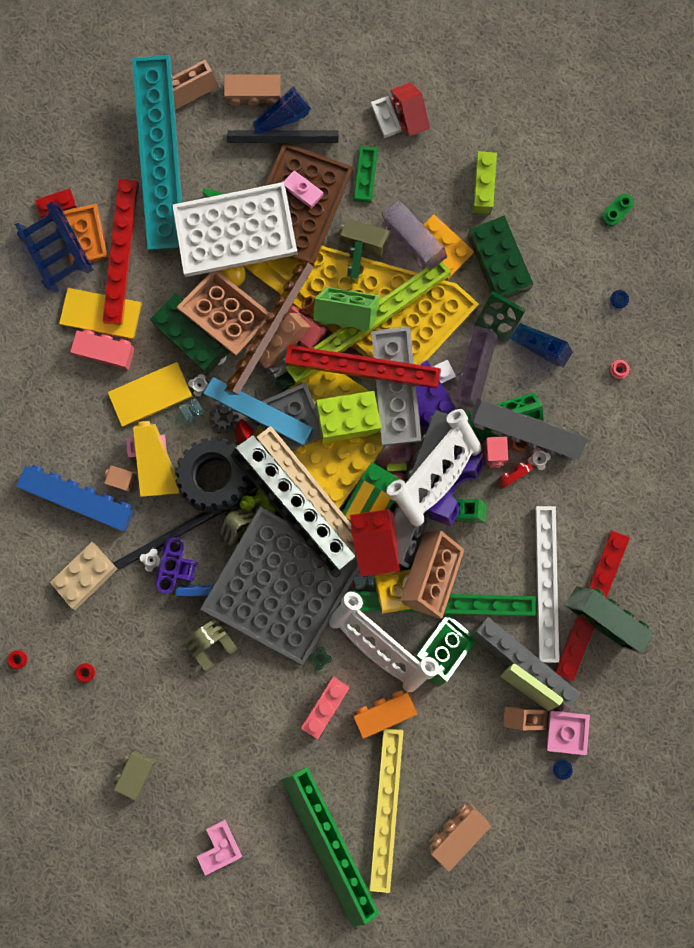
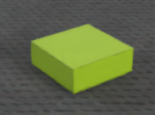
M391 463L387 465V471L389 473L406 472L407 465L406 463Z

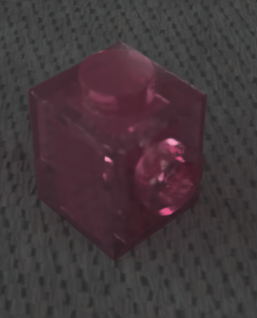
M409 443L389 445L390 464L410 463V459H413V448L409 447Z

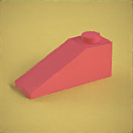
M292 304L285 317L289 313H299L311 326L307 333L299 340L300 345L307 348L315 347L322 342L329 329L320 322L314 321V318Z

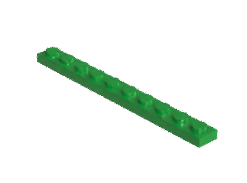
M345 592L344 596L348 592H355L361 597L363 604L359 609L360 611L382 612L377 592ZM450 594L444 613L535 616L536 596ZM406 609V610H401V611H395V612L421 613V612L414 611V610H412V609Z

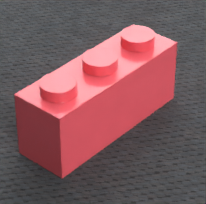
M83 330V332L76 331L70 351L74 356L129 370L135 350L130 345L131 342L123 339L115 341L112 340L111 336L104 334L101 337L96 336L94 332L89 330Z
M333 676L301 729L318 739L349 690V686Z

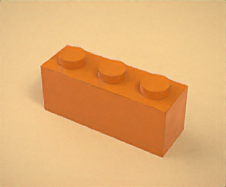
M399 690L391 694L392 698L386 701L385 698H381L374 702L375 706L370 708L363 706L356 710L357 714H354V719L363 739L417 715L408 692L403 693V690Z

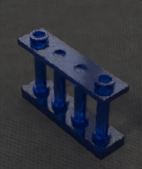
M52 201L46 205L49 210L47 216L29 227L20 223H16L15 226L18 230V237L24 241L43 278V285L47 290L58 292L59 289L56 283L77 270L88 274L94 269L61 206ZM50 222H55L58 227L56 231L35 244L31 234ZM63 238L66 242L65 247L43 260L39 250L57 239ZM72 254L74 258L73 264L52 276L48 266L64 256Z

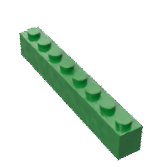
M308 767L296 770L281 779L351 925H366L378 916L379 912Z

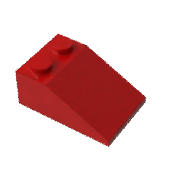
M387 509L350 515L352 538L360 576L366 577L400 572L394 513Z

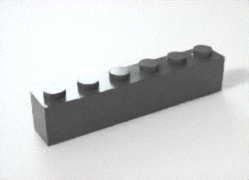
M477 398L469 419L474 423L473 426L484 430L487 427L492 429L491 432L496 435L502 436L503 433L510 435L509 439L520 442V440H524L527 442L526 445L536 449L538 446L543 447L545 452L555 455V452L560 453L562 458L572 461L573 458L580 460L588 440L577 433Z
M489 617L481 621L471 634L474 640L508 668L516 664L562 697V703L556 707L561 712L570 709L580 695V692Z

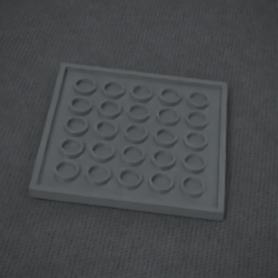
M259 506L200 609L304 665L359 570L358 562L351 559L332 576L286 520ZM330 547V550L335 553V550Z

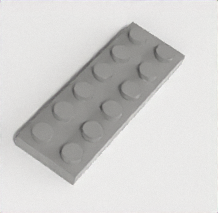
M410 327L371 331L374 358L414 364ZM376 380L379 417L382 427V445L422 442L416 386Z

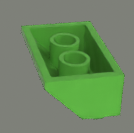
M325 287L315 298L314 321H320L321 324L325 325L337 324L342 328L354 327L360 331L370 330L375 322L381 296Z

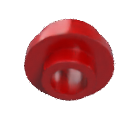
M22 650L12 651L7 659L8 665L15 670L24 668L28 661L26 653ZM16 656L21 658L19 664L15 662Z
M89 663L80 664L75 672L76 678L82 683L92 681L95 677V668ZM84 669H87L89 671V675L87 677L83 676L82 674Z

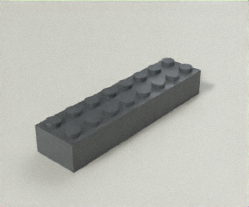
M435 410L434 415L430 417L428 422L429 429L422 437V447L415 455V465L409 471L408 480L451 430L447 422L449 414ZM457 445L454 446V454L458 447ZM442 460L443 474H445L446 469L450 468V460ZM433 473L430 475L431 489L439 481V475ZM419 488V503L422 502L423 497L427 496V489ZM397 505L394 510L399 565L411 569L430 516L428 510L423 513V524L414 526L410 523L399 505Z

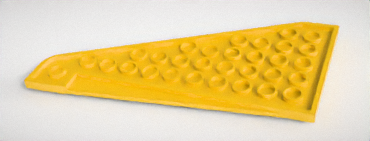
M322 246L314 268L293 304L303 311L301 307L303 300L309 296L316 298L325 287L380 295L381 299H383L418 273L361 257L358 284L350 283V277H347L348 265L352 266L353 262L350 254ZM283 257L243 266L281 295L284 291L285 283L293 276L294 268L304 263ZM444 280L373 331L410 327L414 364L418 365L424 360H428L479 306V303L458 284ZM323 324L332 333L342 328L337 324ZM370 332L351 347L365 357L374 358L372 333Z

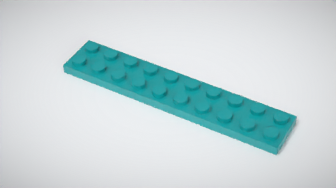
M170 55L132 58L147 249L179 248L173 205L182 203L171 57Z

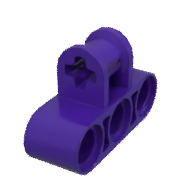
M170 537L164 543L154 581L155 588L161 593H170L174 588L177 577L194 581L195 567L199 562L182 558L184 543L179 538ZM173 541H177L179 544L176 551H171L169 548L170 543ZM168 560H172L174 563L171 570H166L164 567L165 562ZM163 579L169 581V585L165 589H161L159 586L160 581Z

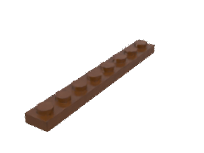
M309 263L299 264L294 268L293 276L283 287V293L277 297L274 302V308L264 319L265 323L257 330L255 340L247 347L246 355L236 365V372L227 380V387L224 391L229 395H239L314 268Z

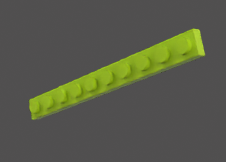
M439 258L380 300L375 322L370 330L360 331L354 327L340 328L313 348L340 353L344 352L451 276V271ZM294 366L285 367L296 384L317 371Z

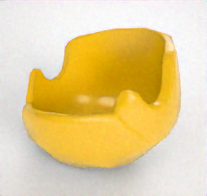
M244 266L218 270L219 273L236 286H240L246 277Z

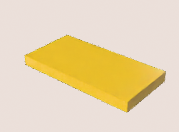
M68 288L59 324L134 340L142 303L126 299L123 325L104 324L102 320L105 295Z
M178 362L108 392L122 427L133 424L193 397Z

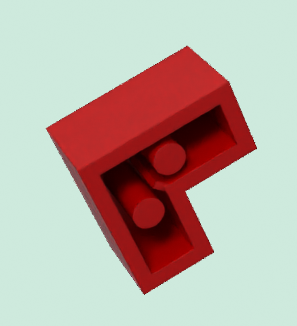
M410 82L391 89L392 96L390 97L392 107L396 108L397 113L401 116V120H399L401 130L412 136L430 129L423 95L413 83Z

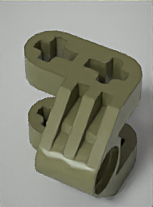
M242 509L231 512L223 522L220 535L233 550L255 515L251 510Z
M217 618L199 628L183 641L206 672L215 665L205 650L219 640L230 655L239 649Z

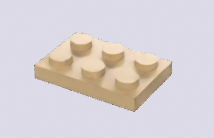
M91 542L50 583L68 605L76 610L117 568L100 548Z

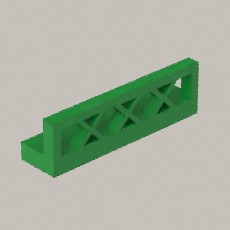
M535 392L496 404L505 408L516 407L513 411L541 421L544 420L543 407ZM531 400L534 401V403L529 404V405H528V404H524V403L527 402V401H531ZM472 411L466 413L468 417L467 422L478 440L496 435L491 432L492 429L485 427L482 430L473 426L474 423L469 420Z

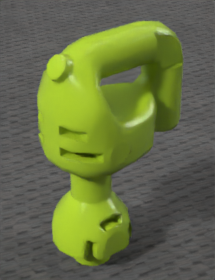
M257 490L254 497H242L240 507L247 511H250L254 508L255 504L259 503L263 508H267L272 513L278 512L260 490Z

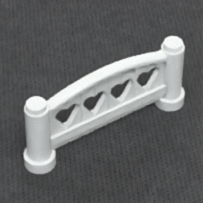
M456 409L447 416V422L451 430L405 484L403 480H397L392 482L387 488L390 498L397 502L405 516L414 526L423 524V513L449 491L462 473L470 456L478 455L482 450L480 442L467 422L468 417L462 409ZM455 445L462 447V453L458 455L456 460H454ZM443 459L450 460L451 466L446 469L445 474H443L442 470ZM431 473L439 475V481L434 484L432 489ZM419 488L427 489L428 494L419 503Z
M348 592L342 598L340 606L334 611L329 620V625L332 628L342 629L347 637L368 658L403 682V689L406 692L415 691L427 679L433 678L439 672V665L433 658L426 657L419 662L372 620L366 617L359 610L363 602L357 593ZM350 624H358L361 634L355 628H352ZM365 637H373L376 646H373ZM380 650H388L391 659H388ZM395 663H403L406 672L402 671Z

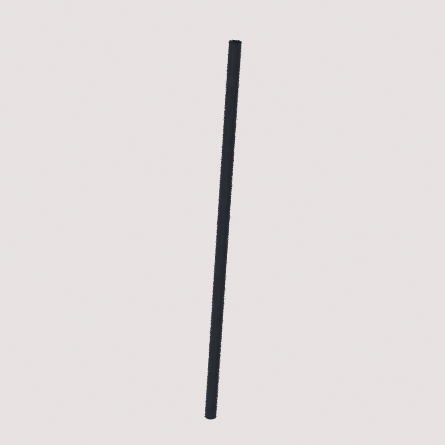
M255 484L247 489V496L256 495L259 489ZM203 512L113 562L117 568L116 571L140 559L142 554L149 553L151 549H158L164 546L168 538H178L220 514Z

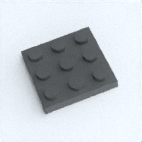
M306 383L261 401L314 429L305 446L321 439L315 403ZM261 425L263 432L266 429H268L267 427ZM277 433L291 451L304 447Z

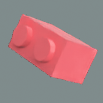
M490 437L483 442L485 465H489L490 469L501 468L500 466H503L508 461L507 437Z

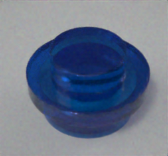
M616 290L610 296V303L614 308L622 309L628 305L629 296L623 290Z
M561 759L555 762L553 773L558 779L566 780L571 777L573 767L570 762Z

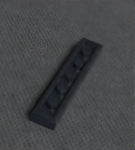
M228 130L226 137L228 143H338L339 130Z

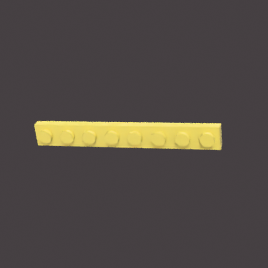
M386 728L383 730L370 891L390 893L403 730Z

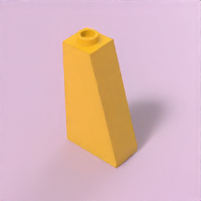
M150 421L138 422V425L133 427L140 497L180 493L175 481L177 476L156 424H150Z

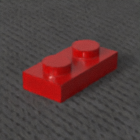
M70 188L35 200L41 219L58 214L60 211L77 207Z

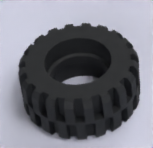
M212 437L209 441L207 438H203L199 444L196 442L190 444L192 448L189 451L185 449L182 452L184 457L183 459H178L177 464L179 468L175 469V475L177 476L175 481L181 495L195 509L202 510L208 514H211V512L222 514L223 510L229 512L235 504L238 507L242 497L248 495L247 489L251 488L252 482L230 456L237 445L231 444L229 440L224 438L219 440L218 437ZM213 460H222L228 463L231 468V477L225 487L215 492H205L198 486V473L206 463Z

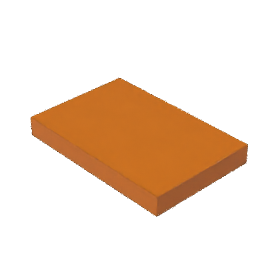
M97 204L60 211L71 266L108 258Z

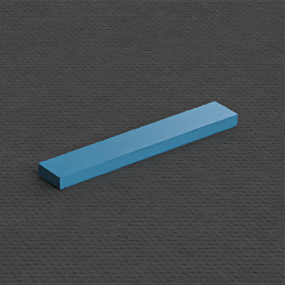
M214 377L204 391L205 396L267 428L272 426L277 433L305 446L314 430L312 427L240 391L239 395H229L224 391L227 387L226 383Z

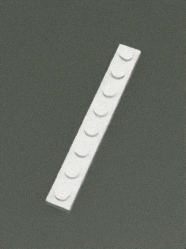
M536 506L538 659L542 662H559L556 506Z

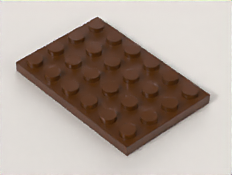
M283 143L265 186L282 183L293 171H296L323 192L321 199L311 209L286 190L298 255L288 256V258L302 263H309L314 267L353 172V167Z

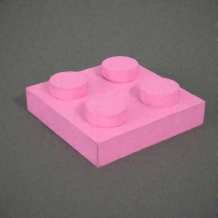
M550 710L546 750L587 755L590 715Z

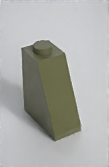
M348 219L346 224L342 223L338 232L340 234V241L355 247V241L363 242L362 251L380 259L388 245L390 233L389 230Z

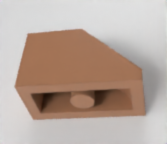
M505 707L504 727L518 730H546L547 710Z

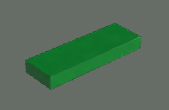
M360 146L353 201L372 203L378 148Z

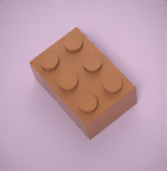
M470 803L467 806L463 804L456 812L458 815L453 820L450 818L443 825L444 830L440 834L436 833L429 841L431 843L429 845L431 855L449 872L491 828L487 819Z

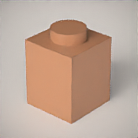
M111 465L104 475L105 484L130 492L136 474Z

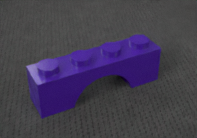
M462 448L459 453H456L454 460L462 453ZM479 453L478 455L470 456L465 468L453 486L437 503L428 509L430 519L450 527L453 525L460 512L458 502L453 498V492L462 482L477 480L485 465L483 454Z

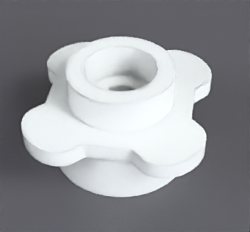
M199 374L198 377L189 380L188 385L194 390L195 396H201L209 383L205 380V375Z
M535 448L533 455L528 458V463L537 466L539 470H543L547 461L550 460V454L541 451L540 448Z
M151 549L149 553L140 556V561L145 564L146 571L150 572L154 567L159 566L160 558L157 555L158 551L156 549Z

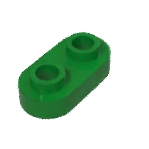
M629 194L619 195L603 212V223L610 227L616 226L633 208L634 199ZM622 201H627L628 205H624ZM610 213H613L615 218L610 217Z

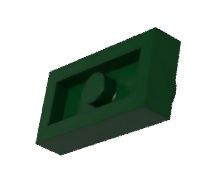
M355 241V247H351L350 258L353 259L352 266L348 265L347 277H350V283L358 284L363 242Z

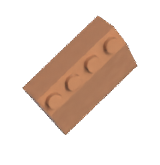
M218 271L210 272L177 306L180 312L235 356L253 343L257 330L265 323L264 319L269 313Z

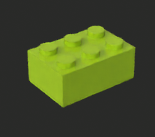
M374 391L316 400L315 410L322 444L377 435L382 429Z

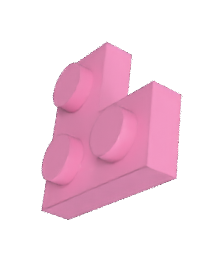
M226 820L206 829L214 848L197 856L205 876L242 857Z

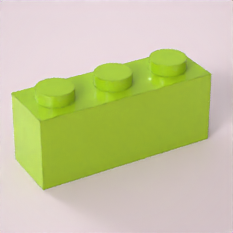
M478 151L475 165L472 213L491 214L497 153Z

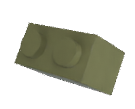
M136 751L131 753V755L128 754L123 762L125 766L123 772H119L114 781L117 784L114 790L133 800L138 799L156 761Z

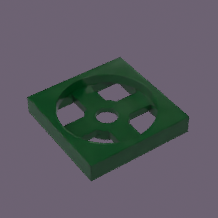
M492 291L475 325L508 342L526 309ZM493 303H503L499 309L489 306ZM509 308L513 310L516 320L508 316ZM485 313L493 317L492 325L485 322ZM497 314H503L504 318L502 320L498 319ZM503 323L512 327L506 332L498 330L500 324Z

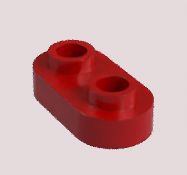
M523 462L514 468L516 471L511 475L507 472L498 478L500 482L497 483L499 488L502 490L532 471L531 465L529 463L526 465Z

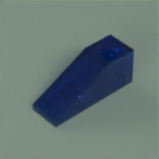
M293 86L253 122V126L257 133L291 124L306 117L311 107L308 101Z
M519 323L510 338L546 361L564 368L573 353L567 341Z

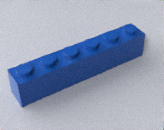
M33 464L31 468L25 465L16 487L126 532L135 512L130 509V504L120 501V504L113 502V497L104 493L102 497L95 494L96 490L87 486H85V489L79 488V483L68 479L65 482L60 480L61 476L56 473L50 472L48 475L43 473L44 469Z

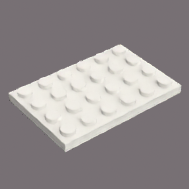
M284 182L173 205L185 277L298 255Z

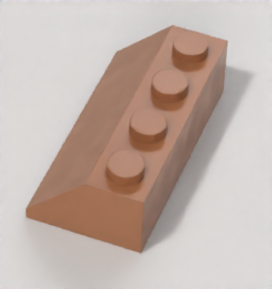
M441 530L424 532L400 601L414 611L442 619L464 549Z

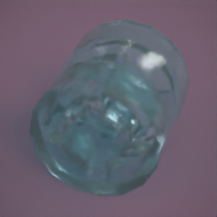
M196 397L191 399L190 403L179 406L188 423L193 421L196 416L205 414Z
M360 571L357 572L354 577L356 590H361L366 585L368 587H375L374 576L361 577Z

